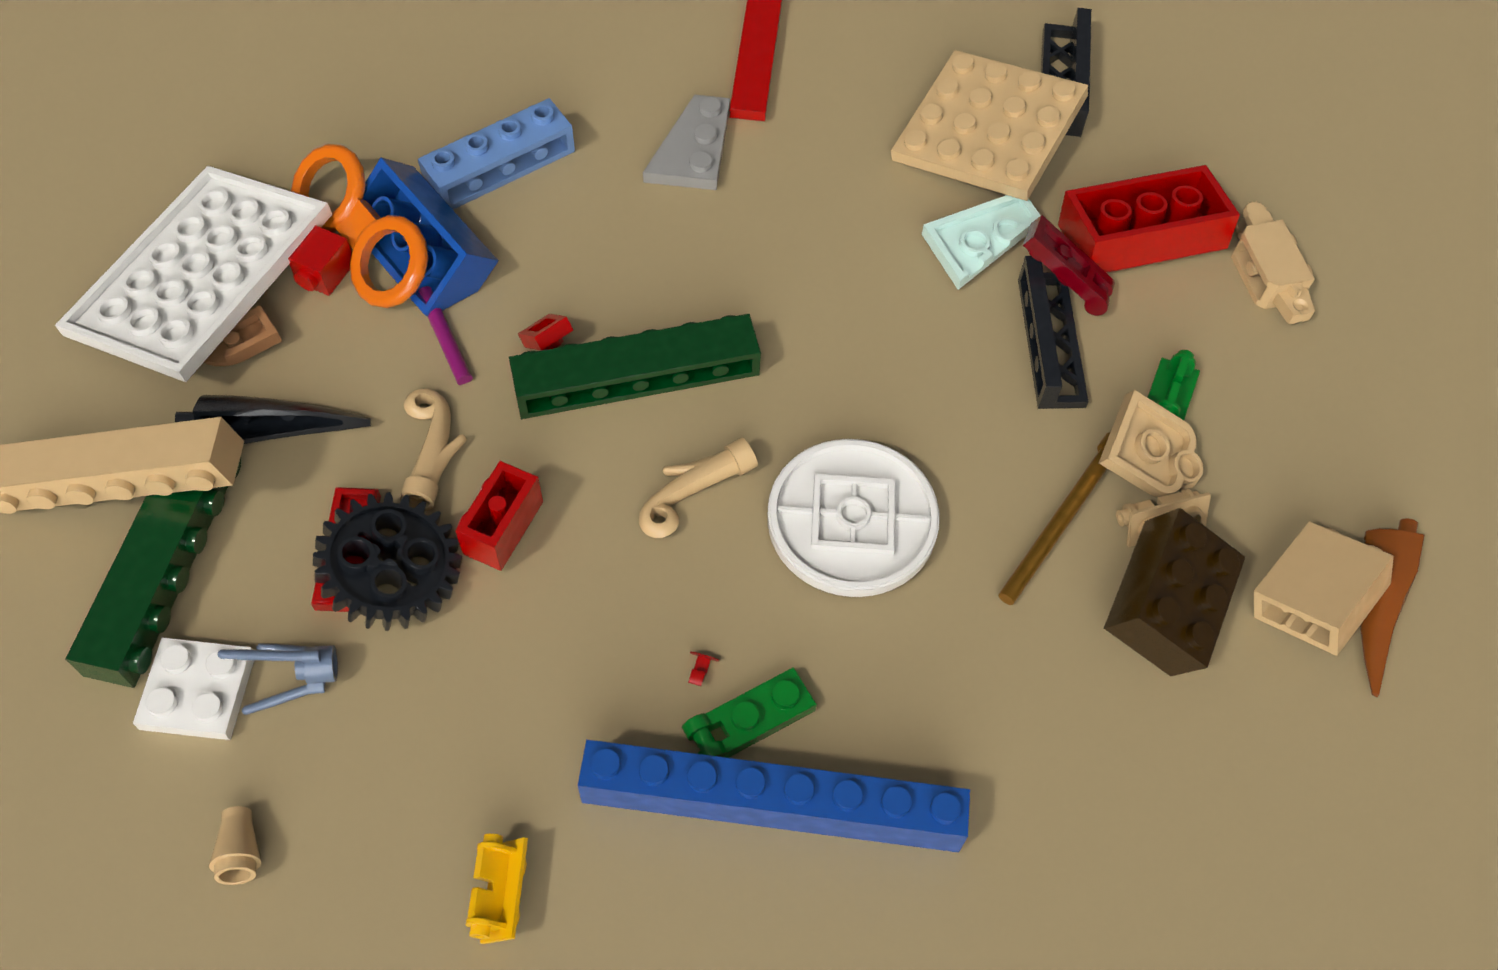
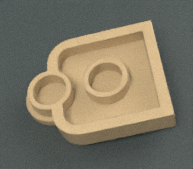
M1136 390L1125 394L1099 464L1154 497H1162L1178 490L1192 488L1198 483L1203 474V463L1194 452L1196 436L1192 427Z

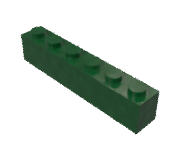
M750 314L738 316L727 315L720 319L699 323L688 322L681 326L660 330L649 329L642 333L621 337L610 336L588 343L566 344L560 348L527 351L521 355L510 356L509 362L522 420L759 376L761 351Z
M240 457V461H239V465H238L236 477L238 476V474H239V472H240V469H241V457ZM228 486L212 488L209 491L192 490L175 492L167 496L149 495L145 497L65 658L83 677L135 688L140 675L144 674L151 664L152 649L159 634L163 633L170 623L171 609L178 594L183 592L188 584L189 570L196 555L201 553L206 545L207 531L214 516L219 515L222 511L225 500L224 495Z

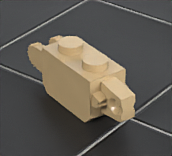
M1248 202L1242 213L1244 218H1240L1235 227L1239 242L1231 258L1254 304L1263 309L1276 307L1288 324L1310 320L1315 312L1308 291L1315 280L1310 265L1305 262L1297 247L1294 235L1290 234L1284 220L1274 221L1270 212L1266 210L1267 208L1261 202Z

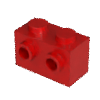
M498 462L489 478L482 484L479 494L468 511L461 517L455 530L463 555L502 571L543 503L538 476L505 462Z

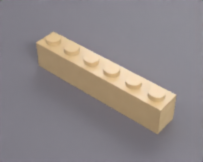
M222 417L2 444L0 445V513L12 514L20 510L52 509L55 506L72 504L89 505L98 501L130 500L133 497L149 495L167 496L175 492L209 491L212 488L233 486L244 440Z

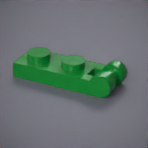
M794 667L707 713L693 716L682 725V730L689 741H695L700 750L698 754L729 758L815 712L817 704ZM721 727L727 738L715 741L711 732Z

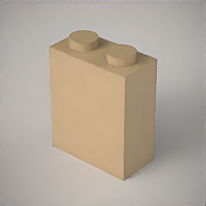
M1309 521L1255 588L1254 618L1338 656L1391 584L1394 556L1383 552L1378 547L1366 545L1344 536L1334 529L1325 528Z

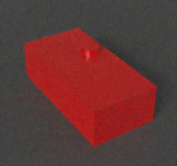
M1207 165L1067 190L1065 191L1058 226L1061 232L1105 272H1111L1228 249L1240 214Z

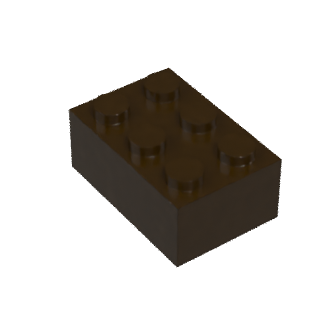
M1181 508L1145 521L1104 629L1170 677L1208 668L1245 556Z

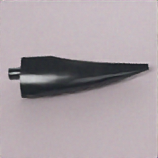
M202 395L197 400L193 412H176L175 422L222 417L244 440V444L371 426V418L337 409L278 399L233 395Z

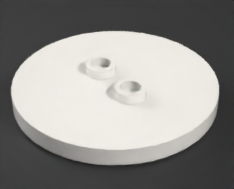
M840 439L824 442L806 449L794 457L782 469L774 482L769 497L767 513L768 529L772 544L780 559L789 570L801 580L819 590L847 597H865L882 594L903 585L913 578L925 565L932 553L939 530L940 519L934 490L922 471L912 461L887 446L859 439Z

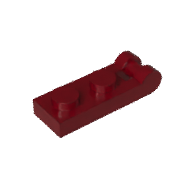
M1043 215L1038 217L1031 223L1023 246L1035 260L1041 261L1049 268L1063 285L1069 286L1085 301L1084 307L1089 314L1094 316L1105 314L1110 302L1109 297L1114 289V280Z

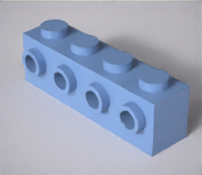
M548 98L479 131L464 136L440 149L434 150L418 158V163L425 180L454 210L575 152L573 129L561 111Z

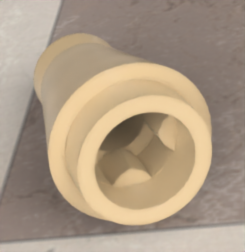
M234 806L223 810L221 813V824L209 868L214 872V880L218 883L225 885L244 884L256 877V870L261 866V858L252 823V810L243 806Z

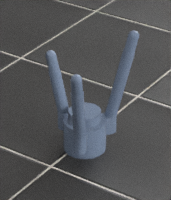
M260 643L256 646L257 650L222 649L217 654L221 659L295 661L296 679L305 680L307 683L306 685L244 706L242 708L244 715L265 710L308 694L325 693V683L337 681L338 661L334 645L308 647Z

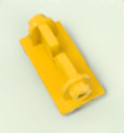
M488 833L484 834L483 842L477 844L473 878L488 882L487 889L480 887L472 888L465 925L470 927L469 936L480 939L481 944L515 939L516 928L520 919L519 905L523 875L527 866L528 838L526 837L503 842L502 835Z

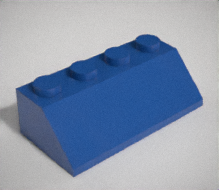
M381 157L365 182L366 187L363 200H366L381 218L393 215L409 219L419 227L427 243L428 264L425 277L418 290L429 286L433 294L427 303L418 290L410 299L425 316H428L435 308H441L443 311L478 292L499 260L414 166ZM393 232L381 238L371 253L393 279L399 283L408 269L410 259L409 246L403 235Z

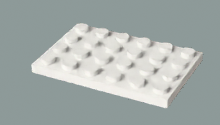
M207 166L55 326L64 337L187 382L290 264L288 258L314 226L322 227L332 216L331 209L326 202Z

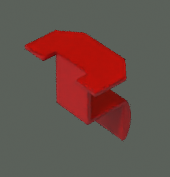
M690 651V654L698 657L695 667L691 671L688 683L702 686L710 661L719 662V659Z

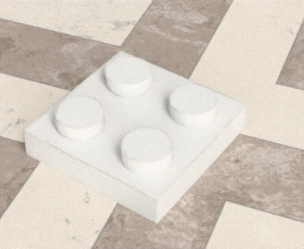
M162 637L133 724L139 730L231 740L254 660L221 659L217 654L222 649H253L244 646Z

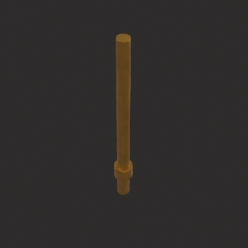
M1110 432L1106 433L1098 444L1097 455L998 596L1004 603L1008 605L1015 603L1107 470L1106 467L1099 464Z

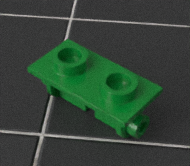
M1180 350L1172 356L1171 360L1162 357L1147 397L1182 420L1185 419L1200 374V370L1194 369L1196 365L1194 354L1189 350Z

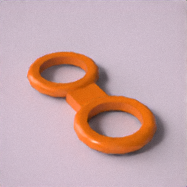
M326 144L314 149L301 161L293 178L291 192L309 197L311 181L316 172L329 162L339 161L342 163L347 174L346 194L340 206L321 228L331 232L338 231L342 237L347 238L350 247L353 249L350 260L351 281L362 299L372 306L391 308L403 304L418 290L426 274L428 251L427 243L421 230L406 217L387 215L381 218L366 200H363L366 187L364 168L354 152L344 145ZM397 232L404 236L409 246L410 259L408 269L396 286L385 291H379L374 287L369 277L368 264L370 254L381 238Z

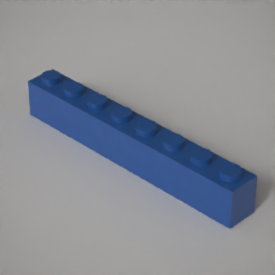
M586 739L578 781L581 801L585 804L958 853L968 838L970 789Z

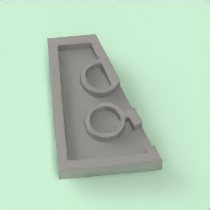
M694 95L643 171V182L717 190L730 111V98Z

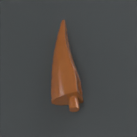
M1409 518L1400 520L1398 530L1378 528L1367 530L1364 535V544L1378 547L1383 552L1394 556L1391 584L1360 625L1366 670L1371 693L1375 697H1378L1394 627L1419 568L1424 534L1417 533L1418 522Z

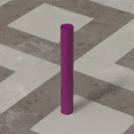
M425 286L418 290L427 303L433 294L431 287ZM433 309L427 317L457 384L463 385L471 382L473 377L442 309Z

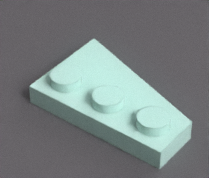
M1005 195L924 224L922 236L959 290L1027 235L1031 223L1041 215L1029 199L1025 201Z

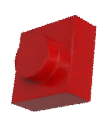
M548 314L519 332L518 336L525 348L543 351L560 346L563 343L562 337L572 332L573 328L567 316Z

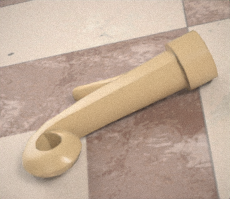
M420 388L414 390L406 397L404 409L413 418L432 420L411 476L407 477L404 481L400 501L405 495H409L410 507L415 508L419 503L425 501V511H428L434 507L439 490L438 482L444 469L453 455L465 444L467 438L463 434L458 435L447 445L451 423L449 405L446 399L435 390ZM428 404L430 406L421 408L418 405Z
M741 437L724 447L725 450L713 456L691 463L665 466L663 468L664 475L679 477L653 494L643 505L639 513V525L642 531L653 538L670 536L679 525V517L676 511L670 507L671 505L735 474L741 476L758 467L756 456L749 443ZM656 516L667 518L662 523L653 522Z

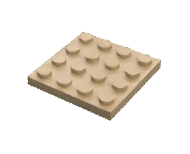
M954 50L891 150L892 161L1028 201L1088 96V85Z

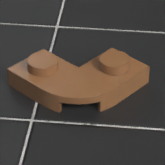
M259 305L249 310L203 363L212 366L235 365L282 342L263 308Z

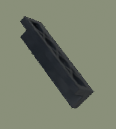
M1077 8L1072 26L1045 23L1042 33L1041 73L1088 85V96L1066 133L1068 136L1081 137L1089 113L1092 9ZM1051 37L1070 39V43L1060 47L1051 40ZM1059 59L1068 68L1059 72L1051 63Z
M1025 256L1018 284L1038 409L1086 408L1088 396L1069 288L1063 285L1053 272H1043L1041 261L1035 260L1032 256ZM1046 286H1057L1058 295L1052 301L1048 299ZM1051 314L1061 320L1064 325L1057 333L1053 331ZM1056 346L1069 355V360L1063 366L1058 362ZM1061 378L1074 387L1075 395H1059L1063 387Z

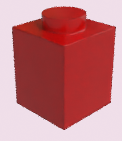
M315 225L288 258L294 275L293 278L305 290H316L330 296L350 271L352 251L347 238Z

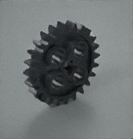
M390 492L386 493L384 503H377L372 494H368L367 506L364 507L356 500H350V514L337 508L334 517L335 523L324 521L323 534L325 536H316L315 549L318 551L313 553L312 566L318 567L314 570L315 583H324L321 586V597L329 598L335 596L332 606L334 612L347 606L349 608V622L354 621L360 614L366 616L365 628L370 629L375 619H382L385 631H389L392 619H398L404 629L408 628L411 615H414L422 623L425 622L428 613L427 607L435 612H439L442 606L441 598L450 599L452 597L453 587L451 584H457L460 572L456 569L460 568L462 555L455 553L458 550L459 541L455 538H449L452 530L451 524L438 526L441 512L436 511L427 516L424 514L425 501H422L413 508L409 506V495H405L398 504L393 502ZM381 529H392L397 534L394 536H384L378 531ZM349 556H360L365 559V562L351 564L345 559ZM413 557H423L430 563L417 565L410 559ZM407 580H408L409 582L415 583V584H417V585H416V586H412L410 583L407 582ZM389 584L396 587L398 591L387 594L378 590L377 587Z

